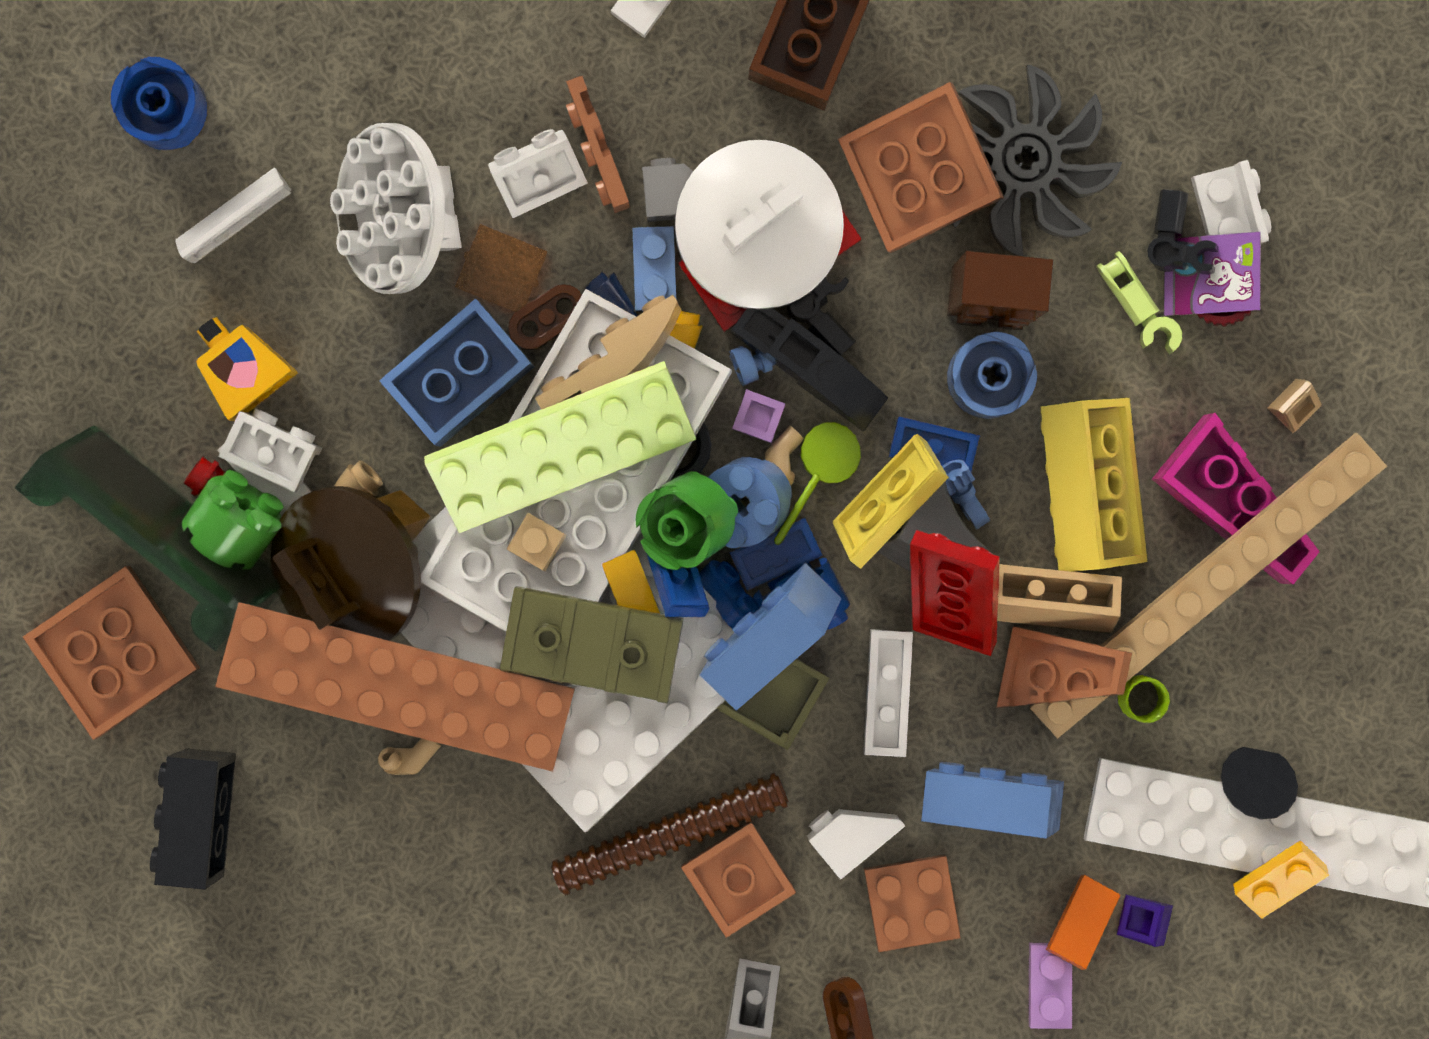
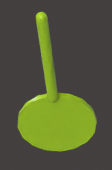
M825 422L813 427L804 437L801 446V460L812 478L775 537L774 543L776 545H780L819 481L823 483H839L850 478L857 470L861 459L860 445L856 435L848 427L836 422Z

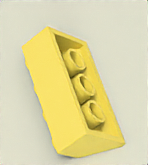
M1130 398L1085 400L1041 406V431L1044 436L1046 452L1045 470L1049 480L1050 513L1054 525V552L1058 562V570L1070 572L1098 570L1148 562Z

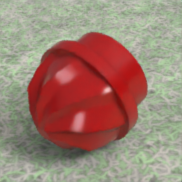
M202 457L186 477L183 484L192 489L190 494L194 497L196 495L199 496L211 478L223 476L225 472L216 460L210 462Z

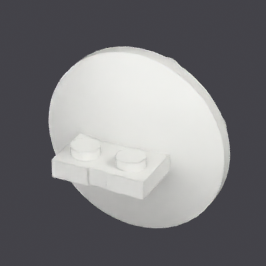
M377 123L364 129L356 138H352L347 145V153L341 165L337 189L332 192L330 198L332 211L337 217L339 233L336 244L339 253L346 256L354 273L367 287L382 294H402L415 289L431 272L439 251H451L462 248L457 215H455L454 193L450 167L437 166L425 141L411 128L397 123ZM339 214H356L358 230L340 231Z
M769 140L738 142L726 146L706 158L687 180L678 201L675 218L676 240L681 258L698 284L714 297L728 304L757 310L777 308L791 304L817 287L826 277L838 256L844 227L843 212L838 193L820 165L811 157L792 146Z

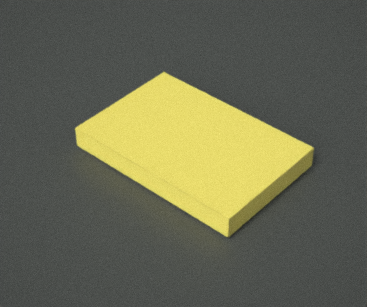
M919 434L914 435L832 522L850 561L860 569L949 478L928 442Z

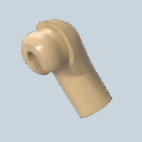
M789 426L765 452V460L774 463L782 470L790 486L794 483L795 474L791 471L789 455L804 440L792 426Z
M420 739L413 748L387 747L379 753L378 764L385 772L392 775H414L425 766L441 747V744Z

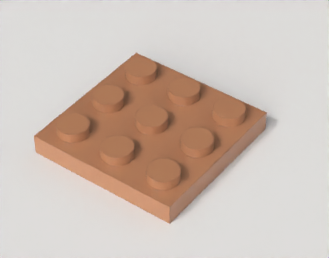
M951 82L838 139L884 245L890 253L1004 199L955 86Z
M125 566L23 636V639L93 740L98 739L200 669L131 566Z

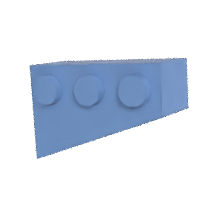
M805 563L781 587L778 586L774 589L754 614L751 612L746 614L733 628L732 631L734 633L726 641L720 638L707 650L704 657L708 661L700 676L737 711L825 635L842 598Z
M939 762V769L934 768L926 771L921 821L1047 839L1059 831L1064 781L1049 780L1046 775L1035 773H1022V777L1005 775L1006 770L987 767L980 768V773L964 771L963 764Z

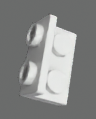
M553 129L543 131L531 139L532 144L519 150L516 147L502 150L494 156L495 161L488 164L512 218L588 184L563 130L557 132Z
M1248 160L1238 162L1231 167L1191 178L1206 236L1261 232V244L1269 241L1268 233L1271 232L1270 217L1266 209H1261L1257 195L1261 190L1260 179L1256 170L1250 169Z
M257 408L254 409L252 414L239 411L218 457L290 491L298 492L315 455H320L322 447L313 444L316 436L295 426H292L290 432L275 426L278 420L277 417Z

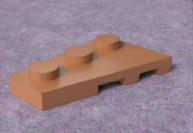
M583 76L568 80L566 82L573 102L566 104V108L574 129L582 126L588 140L580 145L588 166L597 165L602 180L595 182L602 204L603 206L612 204L615 213L630 208V204L610 149L607 147L599 119L589 99Z
M1013 626L997 707H1016L1123 695L1132 653Z

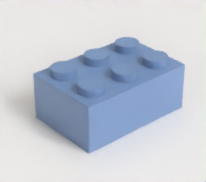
M474 299L379 381L435 446L441 447L535 366L477 299Z

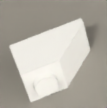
M838 809L835 813L831 814L826 810L810 823L809 827L812 829V832L807 837L812 846L841 880L902 830L905 825L895 814Z

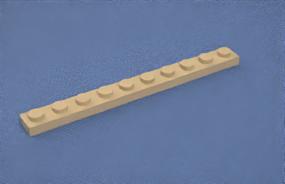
M1357 432L1354 433L1102 643L1101 646L1132 653L1127 676L1128 681L1384 470L1387 465ZM1109 696L1030 705V709L1058 739Z

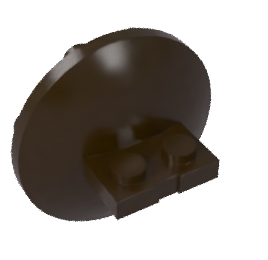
M344 486L321 488L293 502L280 518L282 526L273 538L271 545V569L274 584L281 602L289 615L314 621L319 630L331 625L389 641L397 637L407 627L416 611L421 590V572L418 549L393 510L364 491Z

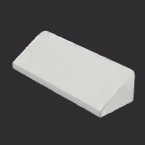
M276 168L271 169L178 237L175 242L179 254L183 259L196 263L291 193V188Z

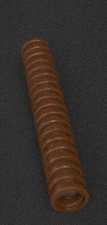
M773 772L769 774L770 778L764 780L763 777L758 778L757 784L752 785L751 782L745 784L746 788L742 790L739 787L733 788L734 793L728 795L727 792L721 793L722 798L716 800L713 796L709 798L710 802L704 804L702 801L698 802L697 808L692 809L688 806L682 814L679 811L673 812L672 818L668 819L667 816L661 817V822L657 824L653 820L649 822V827L644 828L642 825L638 826L637 832L632 833L628 830L622 838L616 835L613 836L612 842L608 843L606 840L600 842L601 846L596 848L593 844L588 847L589 851L583 852L582 849L576 852L577 856L574 857L568 854L564 856V861L562 862L558 859L553 860L551 869L560 892L565 896L569 895L571 889L575 888L579 891L583 889V884L585 883L589 886L594 885L595 879L599 878L601 881H604L610 873L616 876L619 874L620 869L624 868L625 871L631 870V865L635 863L639 867L643 865V860L648 859L650 862L654 861L655 855L660 854L664 857L670 849L674 852L679 851L680 845L684 844L686 847L691 846V841L695 839L697 842H701L705 835H709L710 838L714 837L715 831L721 830L724 833L730 825L736 828L740 826V821L745 820L746 823L752 821L751 817L755 815L761 818L764 817L763 812L769 810L770 813L776 812L775 807L780 805L783 809L788 807L787 803L789 801L779 776H776Z

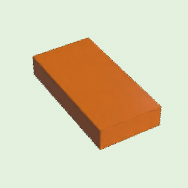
M1081 875L1045 950L1081 970L1087 969L1121 895L1090 877Z

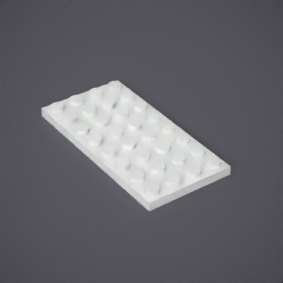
M585 289L509 422L542 410L535 399L543 393L541 388L557 377L563 376L564 379H567L579 371L578 365L587 358L599 354L601 358L607 355L608 352L600 341V338L607 335L605 330L622 318H627L630 321L636 316ZM669 335L663 347L648 367L665 361L696 436L732 374V370ZM693 441L461 533L458 532L452 520L421 573V583L505 632L507 630L513 591L516 586L601 602L610 587L602 564L630 552L641 532L640 526L636 528L635 520L639 504L649 493L671 480ZM527 513L532 514L567 535L546 572L507 550Z

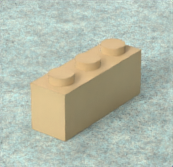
M1002 564L999 566L997 621L1112 633L1120 618L1122 577Z

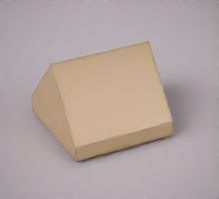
M1295 379L1267 409L1294 433L1321 407V402L1312 383L1307 380Z

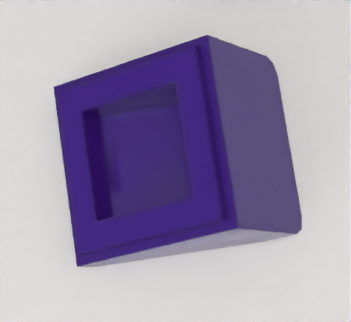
M1126 894L1116 935L1154 947L1164 946L1173 905Z

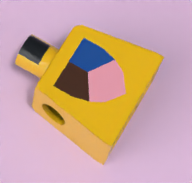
M215 317L203 324L197 331L210 348L197 359V366L221 410L230 421L236 420L239 411L249 413L298 374L294 367L250 328L244 325H240L229 333L220 320Z

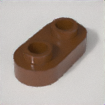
M566 284L557 285L513 314L508 326L511 339L516 345L526 350H535L559 336L582 294L575 287ZM562 299H569L573 304V308L568 314H561L557 310V304ZM529 321L535 322L538 326V332L533 337L525 336L522 331L524 324Z
M841 977L828 983L823 991V1001L831 1039H874L865 995L861 986L850 977Z

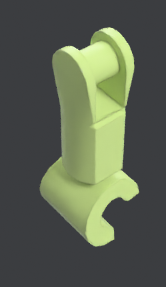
M1120 251L1114 254L1115 259L1104 266L1101 263L1096 266L1098 272L1134 325L1142 324L1143 329L1140 334L1142 349L1153 343L1154 332L1161 330L1167 335L1165 349L1170 355L1180 346L1182 341V330L1179 324L1168 317H1156L1155 314L1160 310L1139 281L1126 258ZM1125 272L1131 282L1120 289L1113 279Z

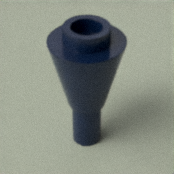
M602 271L585 287V289L630 314L638 316L615 272L607 277Z

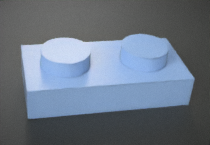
M674 226L632 228L635 312H643L642 307L658 296L663 295L666 299L674 295L676 298Z

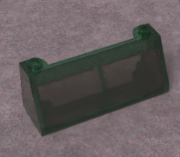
M93 425L43 453L15 486L18 492L38 506H52L62 503L67 497L72 498L200 602L192 612L191 627L195 635L215 652L226 649L238 602L268 609L279 596L278 592L281 586L274 577L271 567L261 558L250 569H243L245 564L234 563L231 568L211 561L197 551L190 543L193 534L188 527L185 531L182 528V520L193 503L98 426Z

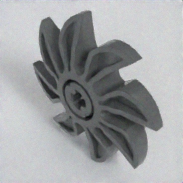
M1032 65L1026 66L1030 103L1029 124H1021L1017 120L1014 97L1002 88L979 84L966 87L958 92L960 97L987 118L1001 134L999 138H992L987 132L972 124L986 159L990 163V168L998 186L1003 191L1004 199L998 201L989 214L991 233L996 242L1005 251L1014 256L1023 257L1020 198L1027 197L1032 201L1035 224L1042 231L1060 238L1082 236L1090 232L1092 228L1065 207L1057 196L1050 191L1049 186L1056 184L1075 198L1092 196L1105 189L1115 179L1122 165V162L1069 165L1061 160V155L1086 151L1093 143L1102 124L1101 105L1097 95L1094 94L1074 121L1063 129L1061 134H1050L1047 127L1061 108L1060 92L1056 83L1046 72ZM1022 152L1029 153L1028 159L1033 157L1035 160L1028 170L1020 168L1022 163L1019 165L1015 163V160L1019 158ZM963 219L952 223L953 227L956 229Z

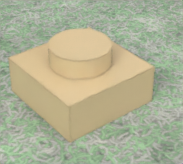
M527 513L507 550L546 572L567 535L532 514Z

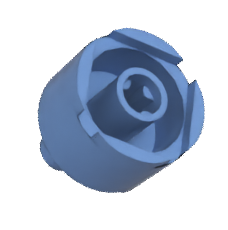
M1003 332L984 333L970 339L955 352L947 371L948 389L955 403L968 414L984 419L1002 417L1019 409L1031 397L1037 381L1036 365L1026 345L1015 336ZM994 366L996 368L995 375L1000 378V381L988 385L986 383L987 377L982 372Z
M741 457L717 469L708 477L720 485L738 506L734 532L730 541L726 544L727 547L738 548L756 545L776 532L786 521L790 512L791 486L785 474L774 463L765 459ZM745 496L750 501V504H748L746 507L741 502L742 498Z

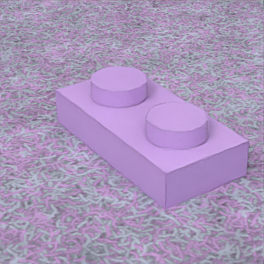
M1029 943V1027L1037 1029H1072V964L1045 950L1048 943Z

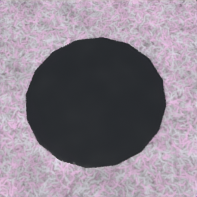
M1241 747L1233 751L1223 763L1221 773L1223 791L1231 804L1243 814L1260 820L1274 819L1288 812L1296 801L1298 783L1295 771L1286 758L1279 753Z

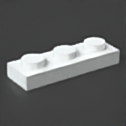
M870 629L864 755L906 757L913 632Z

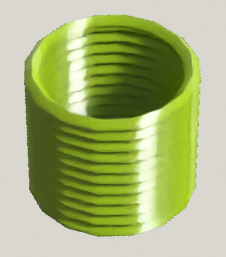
M1144 675L1133 676L1126 682L1124 694L1117 695L1118 705L1122 712L1129 718L1143 723H1151L1161 719L1167 712L1170 703L1169 692L1165 685L1157 679ZM1149 681L1157 690V705L1147 715L1137 716L1129 707L1128 697L1130 691L1135 685Z

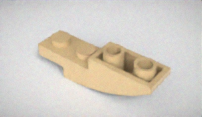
M663 295L658 296L642 307L643 313L629 321L627 318H622L611 324L605 330L607 335L600 338L608 354L602 358L599 354L593 355L578 365L579 371L569 378L564 379L563 376H560L546 383L541 388L543 393L535 398L540 408L545 409L647 368L663 347L680 315L681 308L674 295L666 299Z

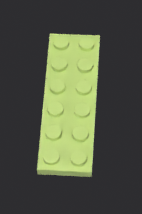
M663 361L426 455L424 459L425 466L458 532L461 533L694 441L696 437L666 363Z

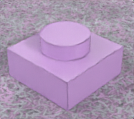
M746 389L732 430L771 443L785 403Z

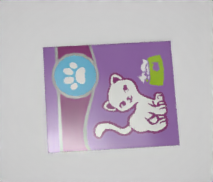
M1261 232L1177 238V241L1188 242L1189 246H1194L1197 242L1203 240L1216 243L1218 252L1206 251L1200 256V262L1212 264L1215 267V273L1209 275L1201 274L1194 267L1187 266L1185 270L1175 269L1165 272L1164 316L1260 310Z

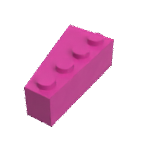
M1211 413L1201 417L1152 480L1227 540L1277 497L1271 491L1272 487L1266 479L1259 475L1247 459V454L1238 442H1235L1223 427L1224 424L1217 414ZM1305 534L1263 570L1277 582L1293 585L1320 551L1308 535Z

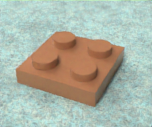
M752 821L744 824L681 865L685 875L726 938L796 893L795 888Z
M945 854L864 868L878 952L960 938L948 862Z

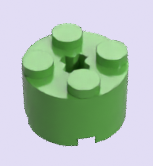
M227 470L223 476H215L207 482L183 518L182 528L183 531L187 527L193 534L190 543L197 551L211 561L231 568L234 563L245 564L243 569H250L257 563L282 526L280 512L284 506L276 496L262 493L254 486L248 484L247 479L241 473Z
M696 471L687 472L649 493L641 501L635 518L636 528L640 526L644 538L640 542L649 557L665 568L673 570L693 568L721 550L730 541L735 528L738 506L733 498L729 497L715 481Z

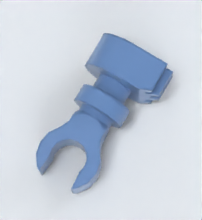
M740 346L730 350L729 356L735 371L739 368L740 373L736 372L742 386L759 380L758 371L762 370L763 373H767L773 370L772 366L775 364L757 351H755L756 355L752 356L746 347Z
M957 459L942 465L949 477L946 480L948 493L953 501L960 505L968 521L971 520L976 530L988 523L990 518L975 496L976 490L972 484L975 478L963 460Z

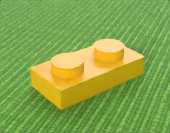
M1300 840L1233 884L1234 891L1237 897L1263 919L1327 878L1329 872L1327 865Z

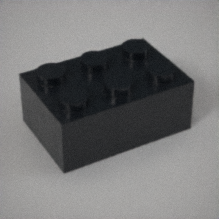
M186 748L167 756L166 762H162L159 769L158 785L160 788H164L162 804H158L154 816V828L159 830L158 847L153 848L150 857V871L155 872L154 885L206 890L224 877L236 753Z

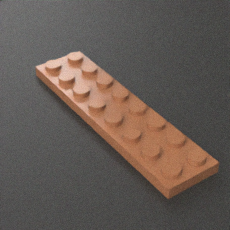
M238 602L215 685L218 688L552 772L575 690L574 688L513 672H504L494 667L331 625L319 630L314 621Z

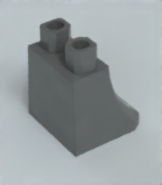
M945 481L881 547L878 553L911 572L910 543L916 530L927 534L938 533L944 535L952 542L968 547L987 548L974 537L960 519L951 501Z

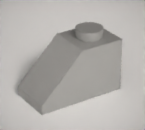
M674 158L651 160V166L642 167L647 221L675 220L681 192L693 170L684 163L676 164Z
M739 959L725 1039L771 1038L780 966Z

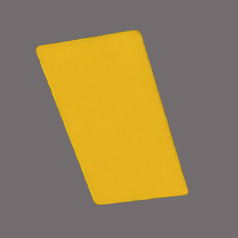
M635 550L602 564L618 606L660 614Z

